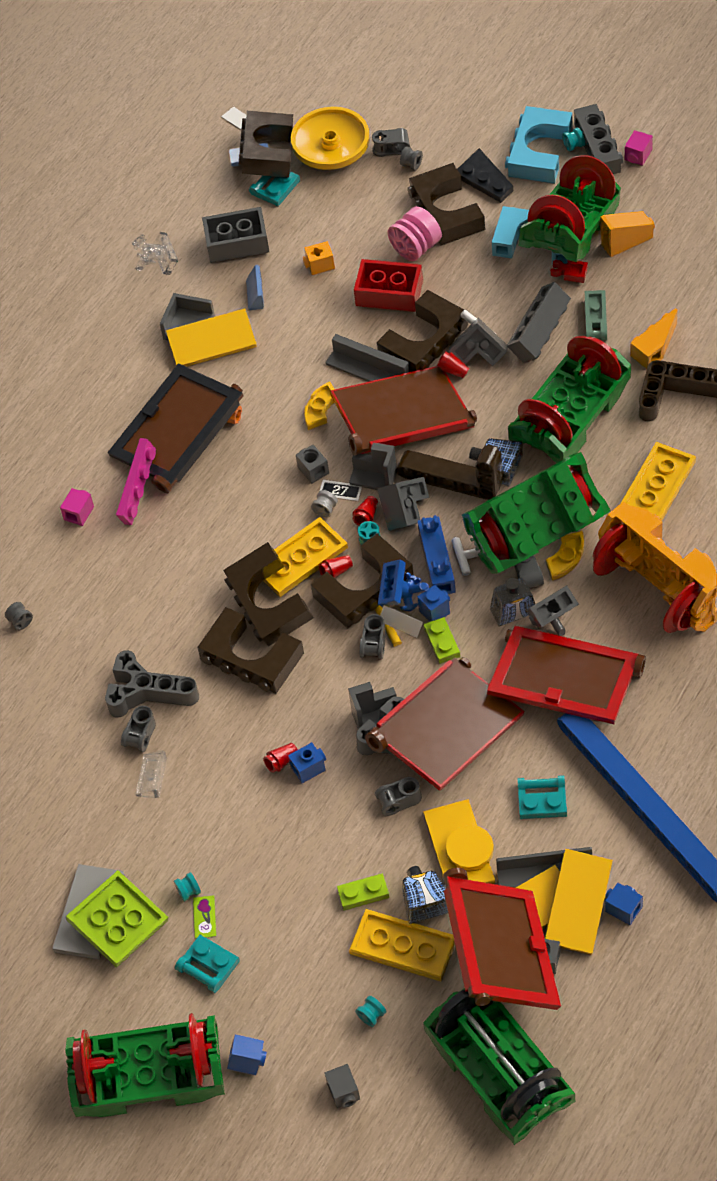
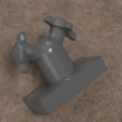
M566 585L528 609L529 619L538 629L551 623L557 634L563 636L566 631L558 617L563 616L566 612L578 606L579 603Z

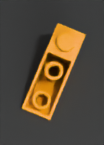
M675 308L670 313H666L661 320L654 325H650L644 333L636 336L631 341L630 356L646 369L650 362L655 360L661 361L664 358L677 325L678 310Z

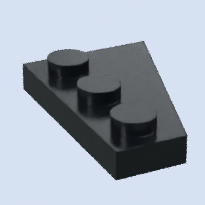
M480 148L457 168L461 175V181L500 203L514 191L510 181Z

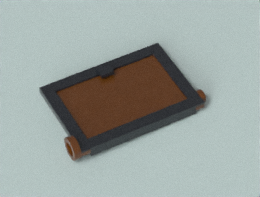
M178 363L110 448L108 454L131 466L139 439H148L156 448L155 458L152 460L149 475L154 477L152 479L154 486L168 494L175 483L182 480L239 407V401L244 396L243 390L236 384H232L229 387Z

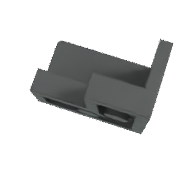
M173 293L160 322L163 340H168L166 330L215 317L212 301Z
M478 317L449 346L448 353L452 352L466 364L478 352L494 366L507 353L508 347Z
M373 442L371 447L372 455H353V471L349 480L350 485L374 490L392 485L397 474L394 446Z
M424 477L377 489L389 531L417 524L418 520H421L416 501L429 498Z
M370 682L348 688L351 712L357 728L359 729L369 719L377 724L380 708L389 699L397 697L394 687L373 693Z

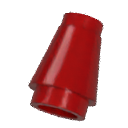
M445 351L437 363L440 370L462 379L469 370V367L452 352L448 353Z
M367 496L353 511L352 519L356 525L359 526L363 522L373 521L378 505V500L374 496Z
M349 555L323 560L319 564V572L321 576L328 572L336 578L353 567L352 559Z
M289 743L271 750L263 758L264 764L270 772H280L289 763L288 755L298 749L295 744Z

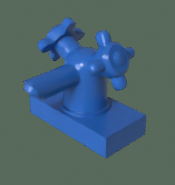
M400 559L384 563L378 605L381 607L384 605L387 607L398 605L401 603V599H403L404 606L400 607L401 610L410 612L418 607V603L413 604V594L428 590L429 585L425 582L420 583L421 578H417L409 572L405 574L407 580L404 581L406 563Z

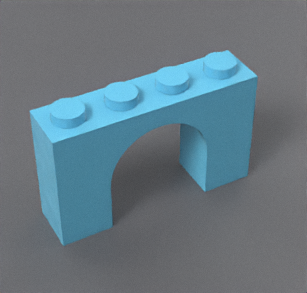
M526 106L524 114H521L519 118L520 127L515 130V142H511L510 156L506 157L505 168H508V177L555 184L559 172V155L535 152L528 148L527 145L538 138L562 140V134L564 132L570 133L572 130V112Z
M502 207L492 239V256L513 258L519 240L520 228L528 222L529 210ZM552 252V265L553 260H560L567 264L568 260L561 253Z

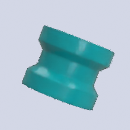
M578 127L574 128L570 133L564 132L562 134L563 143L569 152L573 151L575 147L585 146L584 135Z
M366 521L359 525L358 536L360 545L371 538L370 535L372 537L377 533L380 535L379 526L375 522Z
M191 872L187 873L185 878L173 881L184 902L189 899V896L201 893L199 885Z
M369 995L365 999V1004L359 1006L355 1013L365 1024L374 1027L378 1017L384 1016L386 1009L376 998Z

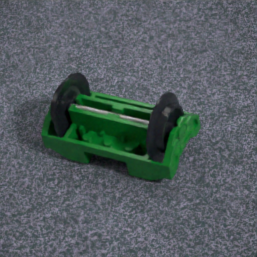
M464 988L459 992L452 993L423 1022L424 1031L439 1054L454 1072L457 1070L483 1101L484 1111L514 1145L524 1139L536 1125L554 1112L566 1109L576 1102L574 1091L561 1077L559 1069L552 1066L501 1002L490 1000L489 1004L478 1006L475 1004V999L469 997V992H465ZM517 1118L519 1121L513 1128H510L507 1124Z

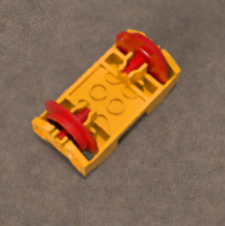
M623 501L606 516L598 531L599 542L593 552L594 573L598 576H604L619 566L625 567L630 572L635 569L665 594L663 599L670 604L663 620V629L667 633H673L678 630L685 631L690 627L696 631L705 632L717 622V608L715 607L717 573L710 557L695 548L682 559L677 551H672L662 540L663 522L658 515L652 514L644 508L630 506Z

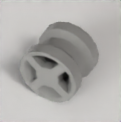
M320 490L317 494V500L313 501L311 508L319 516L329 517L332 513V507L336 506L338 499L333 493Z

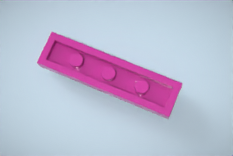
M139 439L116 516L125 525H132L134 518L137 516L139 501L144 493V485L150 474L149 469L152 460L155 458L156 448L148 439Z

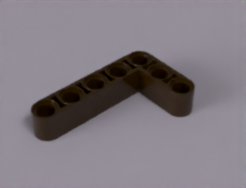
M660 360L650 362L639 397V417L643 421H653L657 418L664 390L717 398V369Z
M485 445L482 448L475 467L407 450L403 453L396 468L397 474L405 479L412 480L424 477L425 483L428 485L485 500L496 497L503 481L501 451L492 445Z

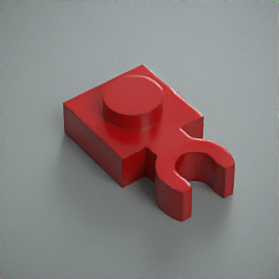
M553 260V268L550 269V275L553 277L563 275L565 281L584 283L588 262L568 260L567 264H564L560 260Z

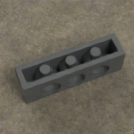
M597 104L574 109V124L584 135V147L588 156L602 161L611 170L612 174L621 173L623 156L621 152L617 151L615 138H611L610 126L605 124L603 111H599Z

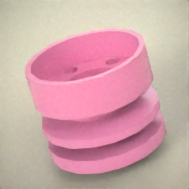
M418 206L412 207L403 215L402 219L397 220L387 231L391 245L402 257L409 261H417L421 255L426 253L427 249L432 248L442 237L440 226L435 218L428 211Z

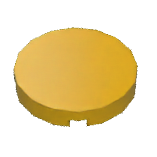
M461 826L454 830L447 838V856L450 862L455 864L457 868H463L466 871L478 870L484 867L493 856L494 845L492 837L485 829L479 826Z

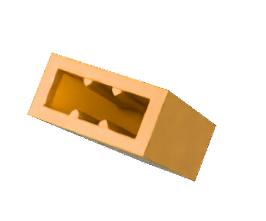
M643 211L603 215L600 217L601 245L610 257H613L652 239L653 229L655 228L654 222Z

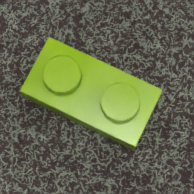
M445 617L423 624L439 664L461 657Z
M383 873L337 886L344 911L390 898Z

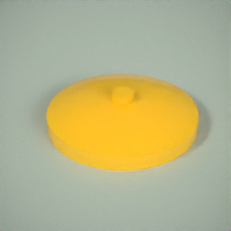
M324 107L313 110L298 120L291 133V144L295 156L302 163L323 170L338 169L354 163L365 153L370 141L369 128L366 121L358 113L343 107Z

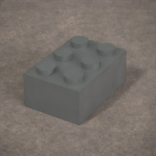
M261 207L202 217L210 263L269 252Z

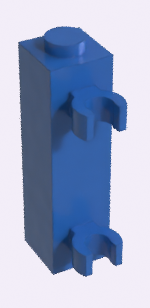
M436 515L433 518L424 517L418 520V530L431 586L436 585L440 590L446 591L447 594L456 593L455 580L440 518Z

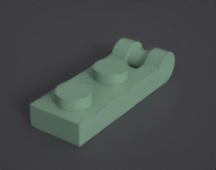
M605 290L585 291L586 337L601 339V341H607ZM592 328H601V330L592 331Z

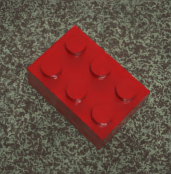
M361 259L354 286L355 305L359 307L416 312L415 302L420 298L423 285L422 265Z

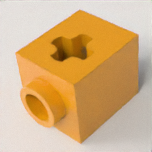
M328 241L304 247L306 255L303 256L304 266L310 269L312 275L335 269L334 257Z

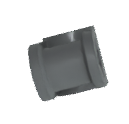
M403 128L378 130L372 135V141L374 142L372 151L378 157L401 155L406 146L410 147L408 132Z
M535 555L514 565L518 580L521 579L520 586L522 590L524 587L529 589L544 584L542 571L537 564Z
M372 614L364 621L359 649L360 657L365 655L378 656L379 659L384 657L386 629L384 619L380 615Z
M142 705L134 709L127 727L122 733L121 746H131L138 748L141 752L146 751L153 731L156 728V721L149 707Z
M405 777L394 783L383 785L375 791V797L380 800L382 805L381 811L385 816L394 815L401 810L415 806L422 799L419 782L414 777ZM408 790H415L412 793H406Z

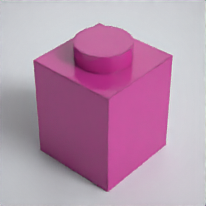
M634 130L625 145V160L643 166L652 151L653 136Z
M71 488L60 507L63 519L83 526L94 508L91 494L85 490Z

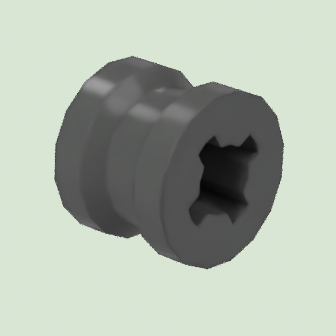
M406 146L400 156V165H408L411 169L417 170L421 165L423 152L420 150L413 151L411 147Z
M21 602L11 604L5 612V618L12 622V625L17 630L26 628L33 619L32 613L29 610H25V606Z

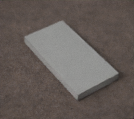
M78 864L52 948L55 953L100 960L101 953L66 920V915L117 870Z

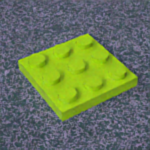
M117 870L66 915V920L117 968L168 921V916Z

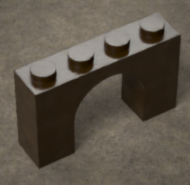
M247 110L246 118H242L238 164L242 166V174L289 178L291 150L268 148L258 144V142L265 140L291 142L294 114Z
M454 163L409 178L410 187L407 188L411 199H415L416 206L428 211L439 224L442 232V237L439 241L441 246L485 230V216L477 203L453 211L441 210L433 205L440 197L462 190L461 175Z
M428 289L415 302L416 316L438 329L436 334L423 341H412L389 329L377 341V350L407 361L409 363V372L429 368L430 364L439 358L443 350L448 345H451L459 333L465 331L468 326V322L461 317L464 309Z
M378 533L361 545L362 558L380 574L378 581L374 585L364 590H351L344 587L328 572L311 584L313 598L347 629L353 624L360 622L364 615L379 606L378 600L384 563L400 559L406 563L404 581L407 580L405 576L407 572L414 575L412 563Z
M269 542L223 570L227 576L224 579L230 590L234 589L237 594L234 596V599L240 608H245L246 612L243 614L250 625L253 623L256 628L253 630L259 642L264 641L268 646L274 644L282 633L288 635L314 619L305 601L298 593L272 608L256 606L255 592L260 583L284 568L279 556Z
M225 607L197 647L200 659L207 665L219 667L227 674L232 673L246 683L251 682L266 692L271 691L277 694L304 654L302 641L282 633L265 656L254 660L242 659L233 653V648L247 628L245 615Z

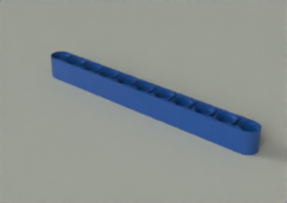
M567 713L559 717L557 723L562 732L703 890L717 902V859L590 719Z

